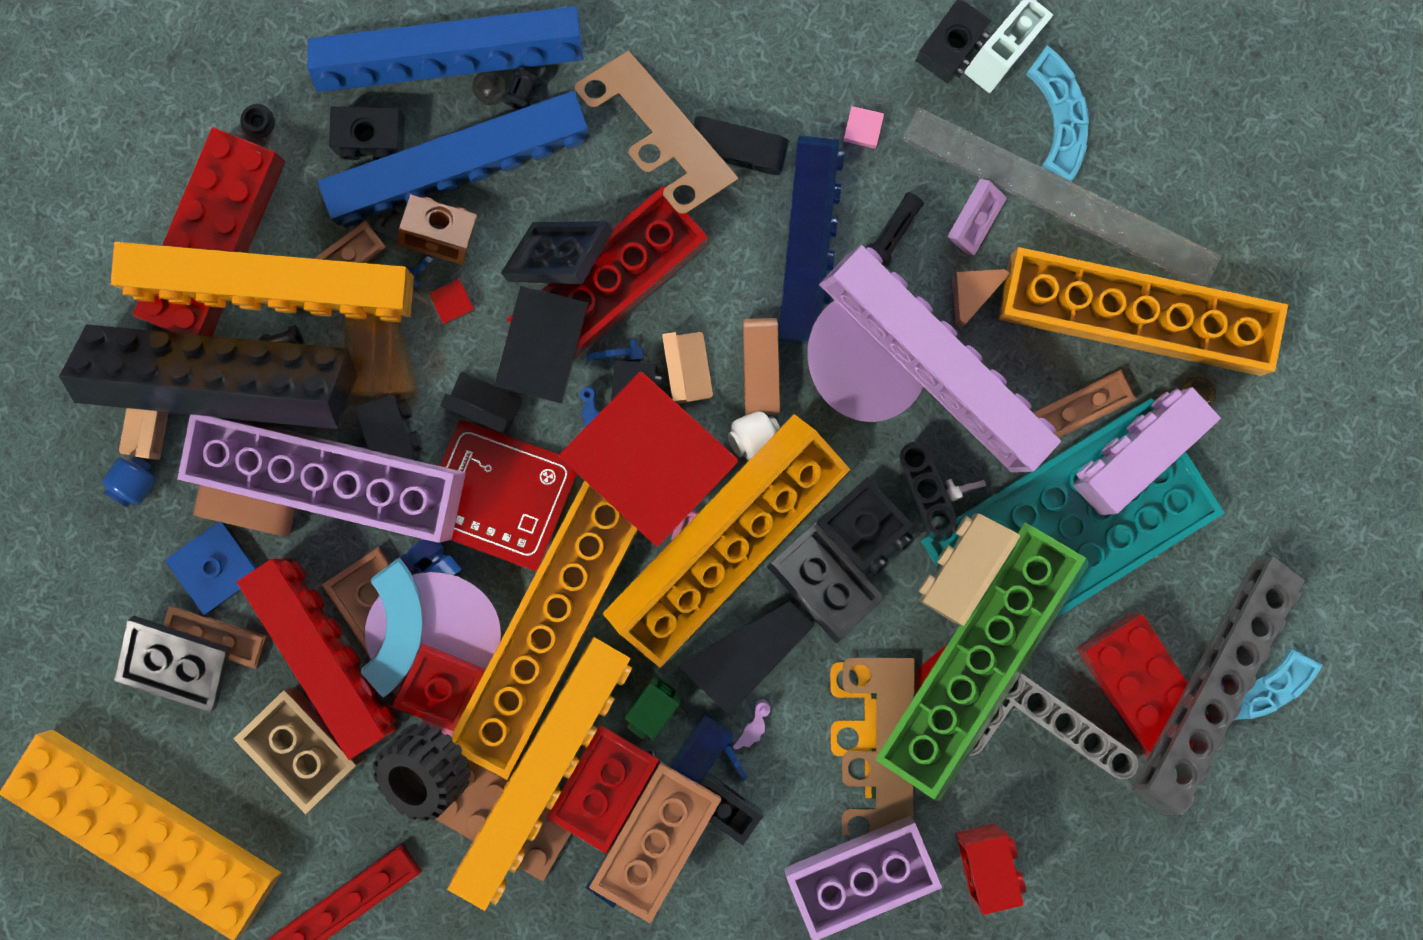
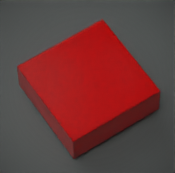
M460 279L429 293L444 325L475 311Z

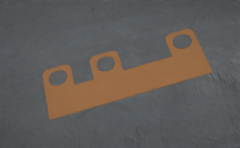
M629 50L575 84V91L590 107H597L620 93L653 132L629 148L630 157L641 170L651 172L674 157L687 172V174L663 190L664 197L678 213L684 214L739 179ZM593 80L603 82L606 86L605 94L596 99L588 97L584 91L585 85ZM647 144L655 145L660 150V158L656 162L645 163L639 158L640 148ZM687 185L693 188L695 191L694 200L685 205L677 203L673 198V192L677 187Z
M848 658L843 663L844 690L848 693H877L876 751L846 752L842 758V780L847 786L876 787V809L846 810L842 815V835H851L848 831V823L855 816H862L868 820L870 824L869 832L907 816H911L913 819V785L877 762L875 758L914 698V658ZM855 665H864L870 670V681L864 686H855L849 679V672ZM856 758H863L870 765L869 775L862 780L852 778L848 772L850 762Z

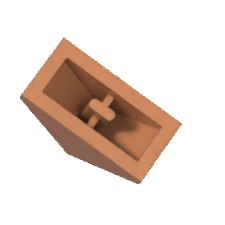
M1005 269L957 272L952 277L955 325L961 329L1010 273Z

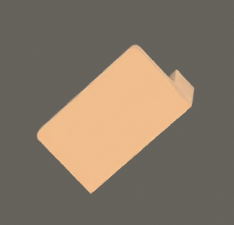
M676 332L662 334L672 399L679 404L712 398L713 392L703 333L696 332L677 336Z
M127 408L119 452L126 455H135L136 457L160 460L169 412Z

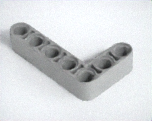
M1022 673L969 755L974 756L983 750L1010 709L1015 707L1110 775L1118 779H1128L1136 774L1138 769L1137 756L1130 749ZM1039 693L1041 705L1038 709L1030 711L1027 707V700L1030 695ZM1067 713L1069 716L1068 726L1063 730H1057L1055 726L1056 718L1060 714ZM1095 733L1097 736L1096 746L1093 749L1086 750L1084 747L1085 737ZM1123 753L1125 756L1124 766L1114 770L1112 766L1113 758L1117 754Z

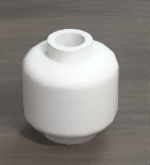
M761 411L752 412L732 423L728 439L737 456H744L750 460L780 429V426L773 416L768 417Z

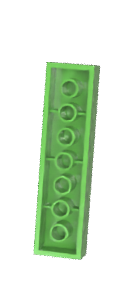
M1026 522L1018 533L1020 535L1019 540L966 624L958 627L875 758L877 762L934 800L941 801L1089 566L1086 557Z

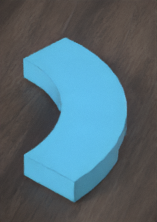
M1047 45L1026 75L1043 92L1053 118L1052 144L1041 167L1069 186L1078 173L1087 149L1088 108L1085 97L1082 96L1079 85L1075 80V74L1058 53Z
M400 557L371 579L372 585L376 588L384 604L387 626L386 635L379 651L362 668L361 674L383 698L402 681L409 671L420 645L423 627L419 591L411 573Z
M1289 649L1282 661L1268 674L1257 679L1253 688L1246 693L1240 704L1241 711L1235 720L1253 719L1277 711L1278 708L1287 704L1292 699L1299 697L1313 682L1323 665L1293 649Z

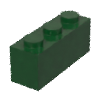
M654 674L630 706L625 716V719L629 721L628 729L642 739H645L648 735L654 740L679 706L681 694Z

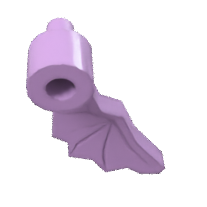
M761 699L756 702L755 717L752 722L746 724L742 734L733 744L734 749H740L743 746L750 748L754 742L760 741L761 734L765 733L763 717L770 713L768 701Z

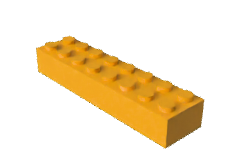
M114 242L111 274L112 286L122 289V295L131 296L134 300L155 302V297L159 296L161 299L169 300L170 303L190 305L191 299H195L197 302H203L205 306L221 308L226 307V302H232L233 305H239L241 309L258 311L261 310L262 305H268L269 308H275L276 312L296 313L297 308H304L305 311H310V314L318 316H332V311H340L347 318L366 319L367 314H375V316L380 317V320L389 322H401L402 317H411L414 276L403 266Z
M1020 247L1010 255L1007 269L1010 274L1005 279L997 320L1258 376L1275 372L1288 304Z
M794 414L602 614L621 636L661 668L851 469L815 429Z
M591 638L451 878L447 890L484 911L489 903L494 905L498 903L506 888L507 880L504 879L508 870L515 873L525 855V849L522 848L526 839L533 841L543 824V818L540 817L545 807L551 810L561 793V788L557 785L563 776L569 779L576 768L579 760L575 754L581 745L587 748L597 730L593 723L598 714L605 716L615 699L610 694L616 683L622 686L629 676L632 667L627 664L631 658L597 638Z
M54 730L42 732L34 736L0 791V795L231 940H236L246 932L282 874L279 870Z

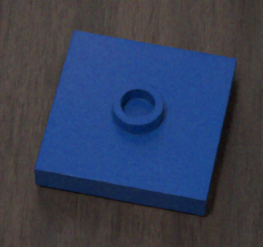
M217 522L165 559L203 615H208L239 593L241 589L236 581L257 568L228 525L223 522Z

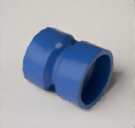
M425 539L419 540L400 557L411 575L436 572L458 576L462 572L460 566L450 555H443L444 547L441 543ZM429 559L433 564L427 568L424 562Z

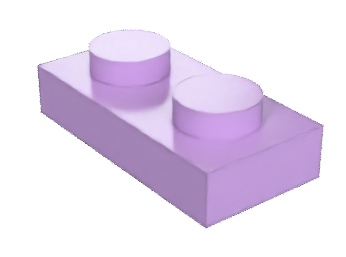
M980 179L947 237L964 253L974 256L1007 198L991 181Z

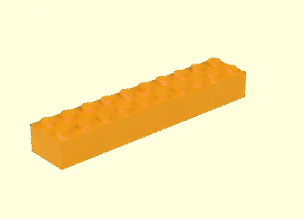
M586 481L583 482L451 736L453 738L452 741L456 745L459 744L463 750L461 752L463 756L506 780L515 770L639 531Z

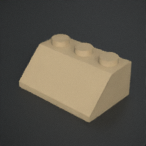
M979 513L973 514L971 518L968 516L963 518L955 531L959 535L952 547L947 545L937 559V563L940 564L934 576L929 574L918 590L922 593L919 598L920 602L951 622L962 626L966 624L1020 538V535Z

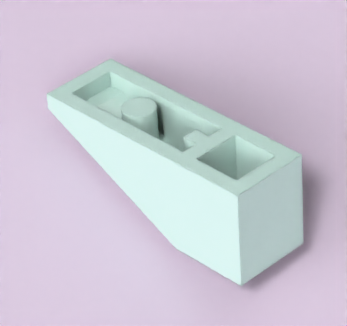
M1022 0L981 48L964 73L990 94L1052 18L1053 14L1036 0Z

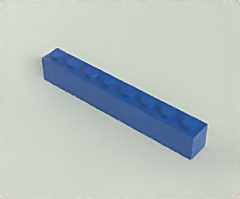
M577 6L309 38L307 69L316 92L581 61L584 60L579 16Z
M571 91L318 180V184L330 219L337 225L342 224L343 227H350L363 221L362 217L372 213L376 216H381L394 210L393 204L408 203L410 194L426 197V194L435 191L447 193L455 190L458 187V183L469 179L471 182L482 181L490 176L489 172L502 168V171H510L521 166V161L532 157H534V160L547 158L553 154L552 150L563 146L566 149L578 147L585 143L584 139L590 137L575 91Z

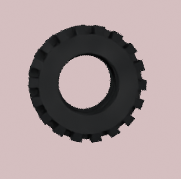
M424 723L419 726L412 724L401 731L378 752L375 757L376 761L373 762L374 780L379 784L377 788L380 793L384 794L386 801L390 806L393 805L396 811L401 814H407L408 818L413 820L417 818L421 821L434 820L442 815L468 787L470 769L466 767L469 764L467 757L462 755L461 752L463 750L459 744L456 745L452 741L453 738L450 735L443 734L441 729L435 726L431 728L428 724Z

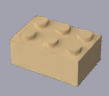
M295 686L283 690L234 738L239 746L305 815L315 809L365 760L360 754L350 760L347 759L318 711H315L310 706V701Z

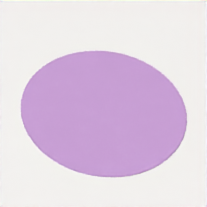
M835 300L818 316L809 337L808 365L814 385L823 399L832 408L842 415L858 421L876 422L895 417L914 403L924 387Z
M429 572L412 575L419 591L422 607L423 627L420 645L423 643L486 670L501 638L499 618L487 596L472 583L451 574ZM380 596L370 609L365 626V642L371 660L379 651L386 635V612ZM403 678L402 681L397 685V687L400 688V686H401V684H402L404 678Z

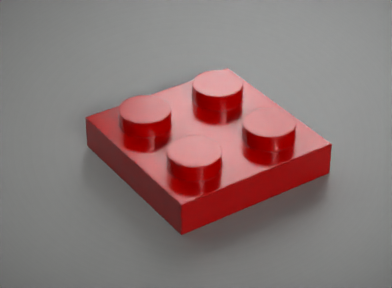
M421 643L416 657L394 698L392 707L454 731L485 669Z

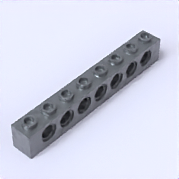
M1275 557L1253 561L1131 788L1133 793L1163 815H1183L1192 806L1194 793L1199 783L1208 775L1210 771L1209 764L1215 752L1223 746L1226 739L1225 733L1229 725L1238 717L1241 711L1240 704L1246 693L1255 685V676L1261 664L1270 656V647L1275 637L1284 629L1286 624L1285 618L1290 608L1300 598L1299 591L1305 580ZM1205 710L1208 712V720L1205 716ZM1190 738H1191L1192 743H1193V749H1192V750H1191L1190 745H1189V740H1190ZM1174 768H1175L1176 771H1177V779H1176V780L1174 779V775H1173Z

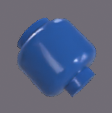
M135 455L131 460L124 457L117 458L102 480V484L106 488L104 494L127 508L130 504H141L156 482L155 476L149 472L152 465Z

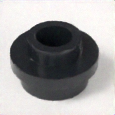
M253 104L244 109L241 114L240 123L244 132L249 136L263 138L274 129L275 117L268 107L262 104ZM257 117H263L264 119L260 127H254L253 125Z

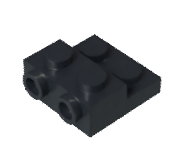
M868 477L817 522L865 576L871 572L874 575L881 573L890 562L887 559L889 555L896 549L900 553L905 551L915 540L912 535L916 530L912 522Z

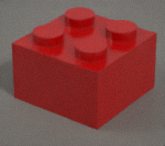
M995 823L955 832L970 897L981 914L986 915L1023 906L1021 894L1027 891L1022 873L1017 872L1014 866L1013 859L1018 858V853L1013 838H1009L1007 832L1002 831Z

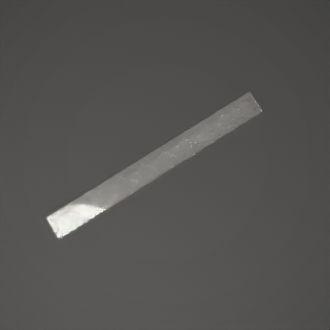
M917 108L902 138V141L980 179L989 180L996 187L1195 285L1203 287L1208 285L1221 258V255L922 108Z

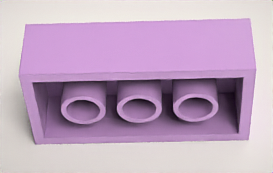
M1193 387L1181 391L1176 388L1171 393L1165 392L1152 403L1154 408L1152 412L1146 416H1138L1126 427L1129 431L1127 435L1121 439H1113L1101 450L1104 454L1101 459L1094 463L1092 461L1088 462L1076 473L1079 479L1072 484L1073 487L1099 515L1118 514L1221 419Z
M911 816L902 818L784 868L787 881L812 940L822 939L942 888L918 828Z

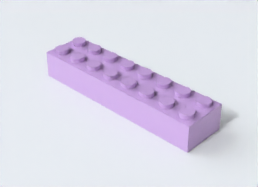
M861 245L847 254L819 285L1010 472H1034L1061 442L1054 434L1056 432L1054 426L1046 419L1035 416L1030 411L1031 404L1020 394L1016 393L1014 395L1005 386L1007 384L1005 378L997 371L989 370L981 362L982 356L969 345L965 347L956 338L958 335L956 330L947 322H940L931 313L933 309L927 301L919 296L915 298L906 289L908 287L907 282L895 272L890 273L881 264L883 260L876 251L869 247L866 249Z
M190 415L177 479L441 543L452 540L466 472L246 420Z

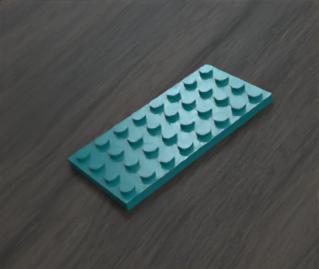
M1149 398L1040 465L1034 472H1029L956 518L955 531L965 516L971 518L973 514L977 513L1017 534L1026 522L1086 557L1089 566L1057 615L1059 617L1224 514V511L1186 451L1118 514L1099 515L1073 487L1072 484L1079 479L1076 473L1090 461L1094 463L1104 456L1101 450L1115 438L1121 439L1127 435L1129 431L1126 427L1140 415L1146 416L1154 410L1152 407L1154 400ZM950 522L940 527L938 530L946 529L950 525ZM954 532L951 538L941 542L935 541L929 536L920 540L937 569L940 567V564L937 563L940 554L947 545L952 547L959 535Z

